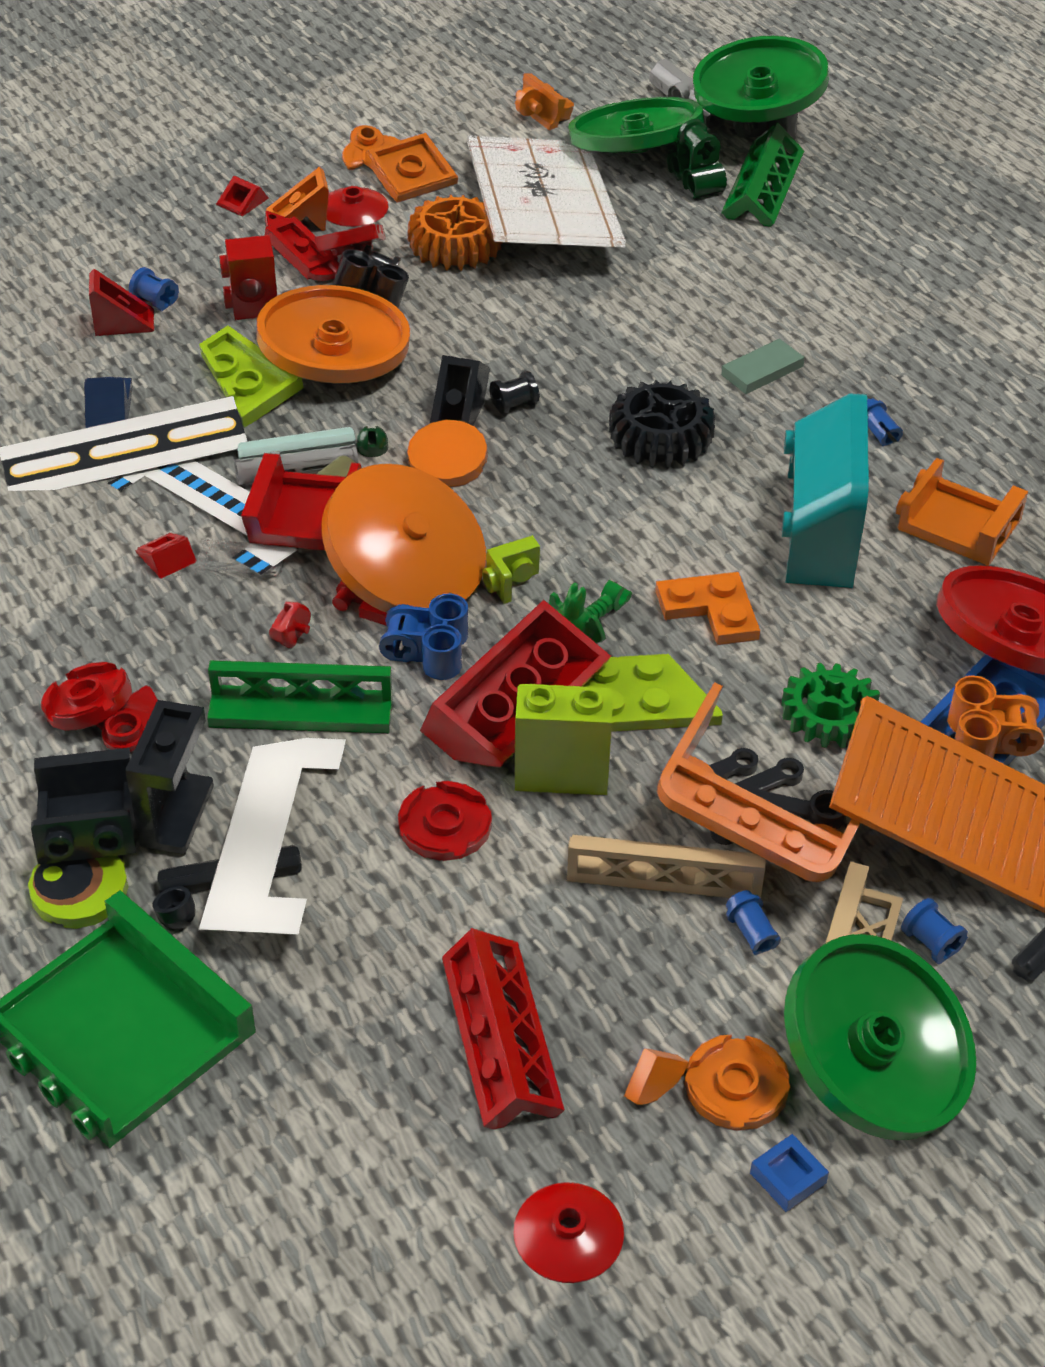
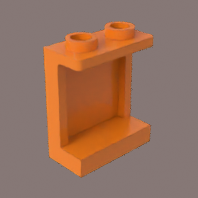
M936 458L927 470H920L915 479L913 489L910 492L905 491L901 495L896 507V514L900 515L898 530L989 566L1021 521L1028 491L1013 485L1002 501L944 479L942 477L944 460Z

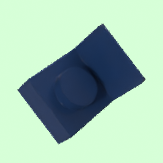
M100 377L85 379V428L129 418L133 390L132 378Z

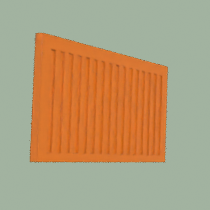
M869 696L864 697L861 700L860 710L829 808L1045 913V784Z

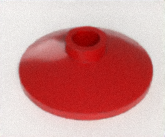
M358 186L340 188L330 192L328 195L326 220L346 227L369 225L385 216L388 211V201L381 193L373 189Z
M556 1183L536 1191L522 1204L514 1222V1241L523 1261L537 1274L556 1282L578 1283L601 1275L613 1265L623 1246L624 1226L615 1205L600 1191L579 1183ZM564 1218H574L579 1224L574 1228H566L560 1224V1221Z

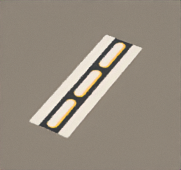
M230 396L0 447V457L8 491L57 490L236 450L240 442H247V438L234 397Z

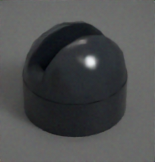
M183 886L171 887L162 891L155 897L152 903L158 920L171 930L185 928L186 921L191 922L195 917V902L189 889Z

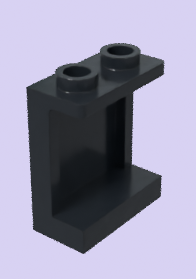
M157 700L126 767V778L139 846L180 854L185 853L189 847L214 787L212 777L189 773L186 767L206 721L204 707Z
M130 748L34 758L38 801L37 819L31 822V832L38 865L136 853V825L125 772L131 759Z

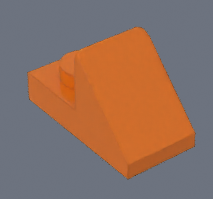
M319 166L267 207L266 211L286 218L295 216L300 222L307 216L321 231L326 230L329 189L324 170Z

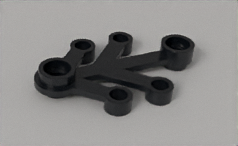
M739 748L733 751L731 756L709 766L716 775L724 779L733 774L750 776L757 770L758 755L751 749ZM783 758L777 762L776 766L735 783L741 788L800 818L810 820L812 824H825L837 830L845 823L846 815L829 808L834 792L832 790L819 791L811 797L810 801L767 792V790L781 784L795 786L802 781L804 767L797 759ZM746 759L749 760L751 764L742 765L739 764L737 760ZM792 769L796 774L788 775L782 770ZM710 831L711 838L716 843L721 845L734 843Z

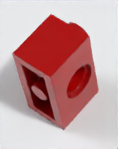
M270 235L225 239L226 255H219L222 278H229L230 286H223L225 309L233 308L235 320L258 318L265 304L277 296L274 254Z

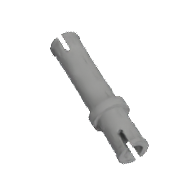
M355 444L280 454L284 471L317 474L337 457L343 455L351 458L355 463H359ZM272 451L270 454H280V452ZM262 457L234 460L238 485L254 482Z

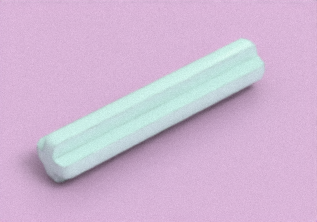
M344 427L240 442L237 450L240 460L263 457L264 453L270 454L272 451L287 454L349 446L351 444H355L356 447V438L353 428Z

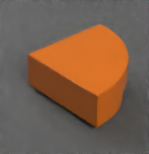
M644 1048L624 1097L639 1105L658 1100L678 1083L685 1073L689 1062L676 1054Z

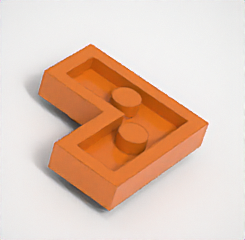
M739 572L656 581L655 591L665 620L707 615L717 645L759 640L760 628Z

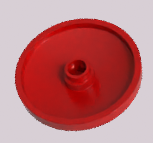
M967 566L950 572L945 577L939 590L937 608L951 630L968 644L996 660L1019 669L1045 675V580L1016 570L995 566Z

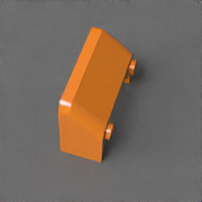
M714 682L662 771L657 786L660 801L668 809L805 880L821 882L829 879L838 868L860 822L851 818L844 833L825 824H812L716 775L707 763L692 756L709 726L723 686Z

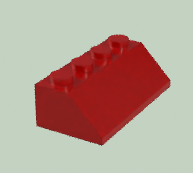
M543 600L432 703L420 731L453 760L500 768L515 754L518 685L584 686L610 660L611 655Z

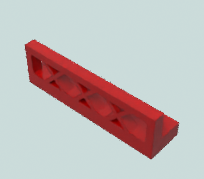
M471 928L442 956L483 1126L490 1129L504 1128L522 1111L556 1118L565 1109L519 944L516 941ZM493 953L504 957L507 971L494 958ZM503 990L516 1003L518 1012L505 999ZM514 1032L528 1045L530 1055L518 1044ZM526 1075L540 1089L541 1096L530 1093Z

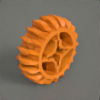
M451 194L449 198L436 196L435 201L426 200L423 206L415 207V212L410 215V221L408 222V242H410L413 255L420 256L421 263L431 261L433 268L440 265V263L444 264L446 271L451 265H457L460 271H462L465 264H469L474 269H476L478 261L488 264L489 257L496 258L497 251L501 250L503 243L494 241L484 202H479L478 197L468 199L465 195L453 197Z

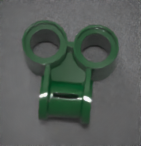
M691 119L686 121L680 127L677 134V149L668 152L667 164L669 172H674L677 175V181L682 180L684 189H689L694 195L693 199L725 191L727 177L723 165L719 162V151L721 148L719 140L714 135L707 133V126L702 120Z

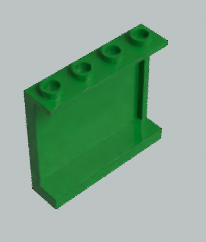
M121 890L104 901L108 916L107 922L0 998V1043L8 1049L6 1050V1056L12 1066L22 1076H26L31 1072L39 1079V1089L51 1105L58 1108L64 1104L73 1112L71 1114L72 1121L85 1138L92 1140L97 1136L109 1148L256 1033L252 1005Z

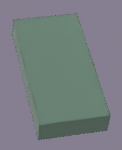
M779 338L722 365L721 375L742 392L748 394L803 367L805 357Z

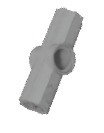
M667 59L658 61L650 71L649 82L667 95V97L685 98L697 102L694 95L693 78L687 76ZM703 109L704 124L709 129L721 127L727 121V119L717 117Z

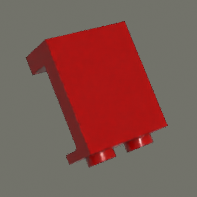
M264 453L241 514L249 543L325 550L322 539V518L325 506L336 488L346 477L284 471L280 454ZM351 463L347 476L361 469V464Z

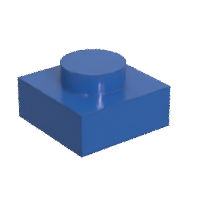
M791 1134L752 1161L750 1174L781 1208L787 1212L827 1183L829 1171Z

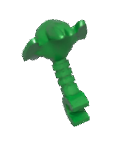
M609 579L601 592L600 598L585 608L586 589L581 587L578 590V584L575 582L571 584L564 603L560 600L558 594L553 592L550 595L549 604L598 644L606 639L599 619L612 609L618 611L630 600L632 592Z

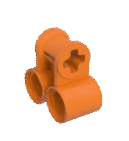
M965 676L957 681L947 719L950 728L956 732L955 740L991 758H994V754L1028 756L1042 748L1044 735L1041 729L1037 727L1036 720L1040 714L1039 704L1036 699L1023 694L996 695L995 686L989 680L980 676ZM1020 708H1024V713L1021 714ZM1020 737L1021 743H1017L1016 739Z

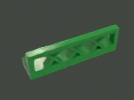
M778 122L753 141L721 212L727 219L734 220L749 210L763 226L770 227L775 223L804 153L803 148ZM785 149L791 154V156L786 155ZM775 163H778V164H779L781 173L778 172V169H777V166H776ZM768 181L771 182L774 192L770 190ZM757 199L763 200L765 208L757 201Z
M210 660L208 674L211 688V700L207 717L209 728L390 733L393 705L391 666ZM221 677H237L245 683L241 686L222 685ZM270 679H283L290 685L287 687H274L267 681ZM316 680H328L335 686L331 689L318 688L312 683ZM361 682H381L382 690H364L358 684Z

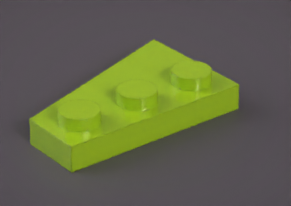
M228 325L199 344L201 356L226 397H234L244 428L304 388L302 377L290 374L274 365L263 355L259 346Z

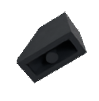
M442 355L430 423L442 420H456L474 426L484 404L490 368L481 361Z

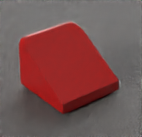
M233 176L216 205L243 217L269 199V197L261 187Z
M173 533L161 536L135 550L160 579L197 562L188 537Z

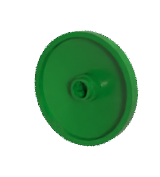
M785 36L750 37L723 45L705 56L699 62L693 74L694 95L698 104L710 114L738 122L771 121L796 114L814 104L824 94L829 83L828 61L822 51L806 41Z
M677 97L640 98L607 104L575 117L569 123L570 141L578 148L591 151L643 153L649 149L678 141V131L688 120L700 119L704 123L703 107L694 100Z
M852 934L841 936L825 943L808 956L796 969L785 997L784 1024L790 1051L802 1077L818 1099L831 1112L850 1126L864 1133L888 1140H912L923 1137L939 1129L960 1113L970 1097L975 1082L976 1049L973 1033L957 996L942 976L929 963L910 949L889 939L874 935Z

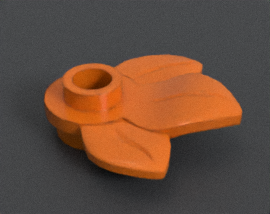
M358 126L351 131L350 143L343 149V162L348 170L358 168L363 164L370 168L365 161V152L367 150L400 140L396 137L383 135L381 131L373 126Z

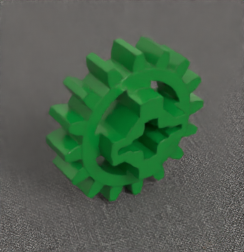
M817 663L816 672H811L803 667L800 669L799 678L789 677L787 688L783 690L781 703L783 707L782 718L783 720L791 721L790 731L792 733L803 730L805 732L804 741L807 743L814 738H819L823 748H827L830 741H836L840 748H846L847 739L851 738L858 716L855 707L858 706L860 709L861 700L866 696L879 701L880 692L879 690H870L872 683L870 678L858 680V670L855 668L848 673L841 672V665L835 663L832 670H826L822 663ZM806 697L808 699L807 703L803 704L802 700Z

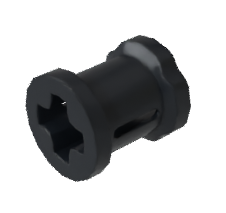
M529 371L522 372L518 378L505 382L500 380L492 381L489 386L492 403L501 415L509 413L510 408L526 403L531 406L535 405L540 398L538 385L534 376Z

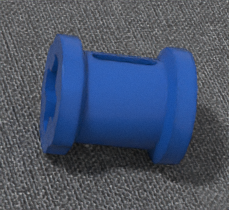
M146 267L138 269L132 275L129 282L130 293L139 299H146L152 302V305L160 311L171 306L178 298V284L169 278L161 279L155 276L153 270Z
M931 898L924 899L916 904L906 915L901 925V930L906 936H915L931 951V958L937 964H941L959 952L968 938V931L961 925L954 926L938 911V904Z

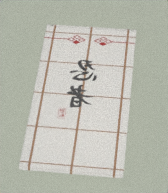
M468 135L469 151L495 242L625 247L626 240L591 150L578 148L571 141Z

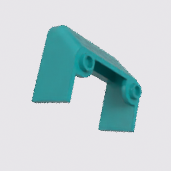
M849 393L796 421L794 429L786 430L784 454L790 455L787 478L794 479L792 512L784 511L782 523V537H790L785 583L853 588L869 492L867 394Z

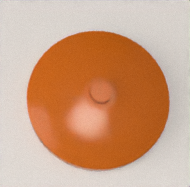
M316 285L293 289L276 296L266 303L257 318V343L263 355L280 369L309 380L327 383H352L377 378L392 371L401 364L409 349L410 327L404 314L388 300L357 288L337 285Z
M398 464L367 466L347 476L336 488L325 506L322 518V539L331 565L352 592L366 603L387 613L389 609L399 604L429 608L431 600L441 594L452 593L467 600L482 579V570L486 566V546L477 519L456 492L428 473Z

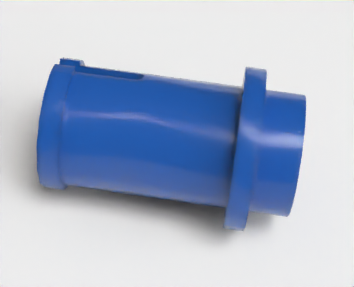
M873 398L868 399V428L882 446L893 443L888 437L887 432H890L898 442L903 435V430L886 412L887 407L885 403Z
M744 890L729 898L726 903V908L728 909L726 917L729 922L737 924L748 941L753 954L758 955L776 948L781 938L773 929L762 910V899L758 895H753L751 891Z

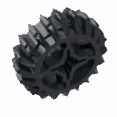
M656 379L653 384L649 385L640 382L638 388L627 387L625 393L618 394L615 403L612 404V410L609 413L610 439H613L615 449L623 450L624 458L634 455L637 464L644 461V459H648L653 468L657 461H662L669 469L672 461L676 460L684 466L688 458L697 461L701 452L707 453V449L712 443V438H714L715 434L714 408L709 406L708 398L700 396L699 390L689 391L687 384L673 385L672 380L667 384L659 383Z

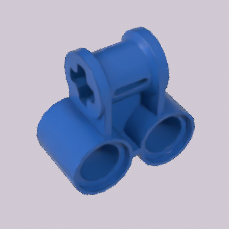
M452 593L441 594L431 600L429 608L399 604L387 611L385 622L388 629L381 637L379 643L380 653L390 661L423 662L425 674L437 680H448L459 674L462 668L461 645L468 639V603L464 598ZM401 617H405L403 627L400 622ZM401 641L404 646L403 650H399Z

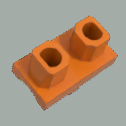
M524 73L522 78L523 89L518 90L515 95L516 110L523 116H531L548 130L557 128L559 121L569 120L574 103L554 91V88L548 83L542 82L531 73Z

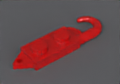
M265 211V235H270L272 246L307 280L326 281L335 278L339 266L338 257L333 256L331 250L317 252L314 238L316 236L295 216L286 218L273 212Z

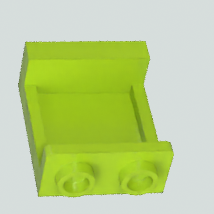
M540 684L518 685L515 720V791L590 795L608 794L613 690L611 688Z

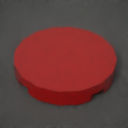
M109 662L89 663L74 668L65 674L68 680L59 686L56 681L53 682L41 699V709L53 728L64 731L81 730L97 725L116 714L127 703L132 694L131 682L122 667L119 670L115 664Z
M440 781L436 782V787H429L427 789L423 785L413 790L401 804L398 813L400 837L410 850L424 858L439 861L461 859L478 851L488 840L492 828L491 809L486 805L484 796L467 784Z

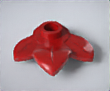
M145 685L132 693L127 703L116 714L96 725L102 730L103 742L108 749L130 748V752L135 750L158 700L150 686Z

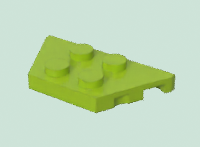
M669 654L611 657L583 686L605 687L613 690L611 732L689 727L707 696ZM717 705L709 726L722 725L723 714Z

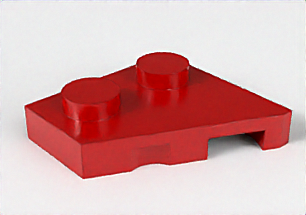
M370 224L314 237L317 252L332 250L333 256L342 255L348 249L363 252L367 244L371 245L372 249H374L372 242L386 240L383 225Z

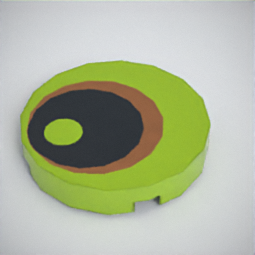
M118 856L37 864L33 868L28 882L32 907L41 919L51 924L52 922L63 924L64 928L72 929L93 926L107 919L104 901L119 890L127 894L129 888L124 863Z

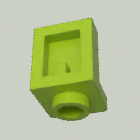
M533 535L487 549L486 568L482 570L483 581L488 592H496L503 604L512 602V582H525L533 575L539 574L540 545Z

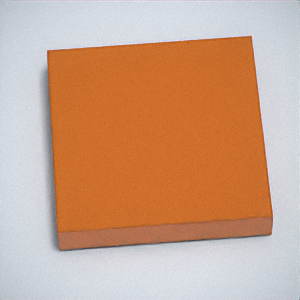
M427 133L365 152V161L396 202L458 184L457 174Z

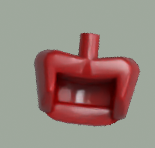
M286 601L284 609L278 614L272 624L269 635L283 646L293 648L303 633H309L310 626L308 624L311 619V612L304 604Z

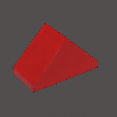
M96 269L89 273V300L95 336L154 331L153 307Z

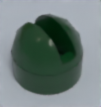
M368 426L359 431L356 443L358 444L357 450L361 455L378 457L387 452L388 437L382 428L376 426V428L368 429ZM375 439L376 444H368V440Z

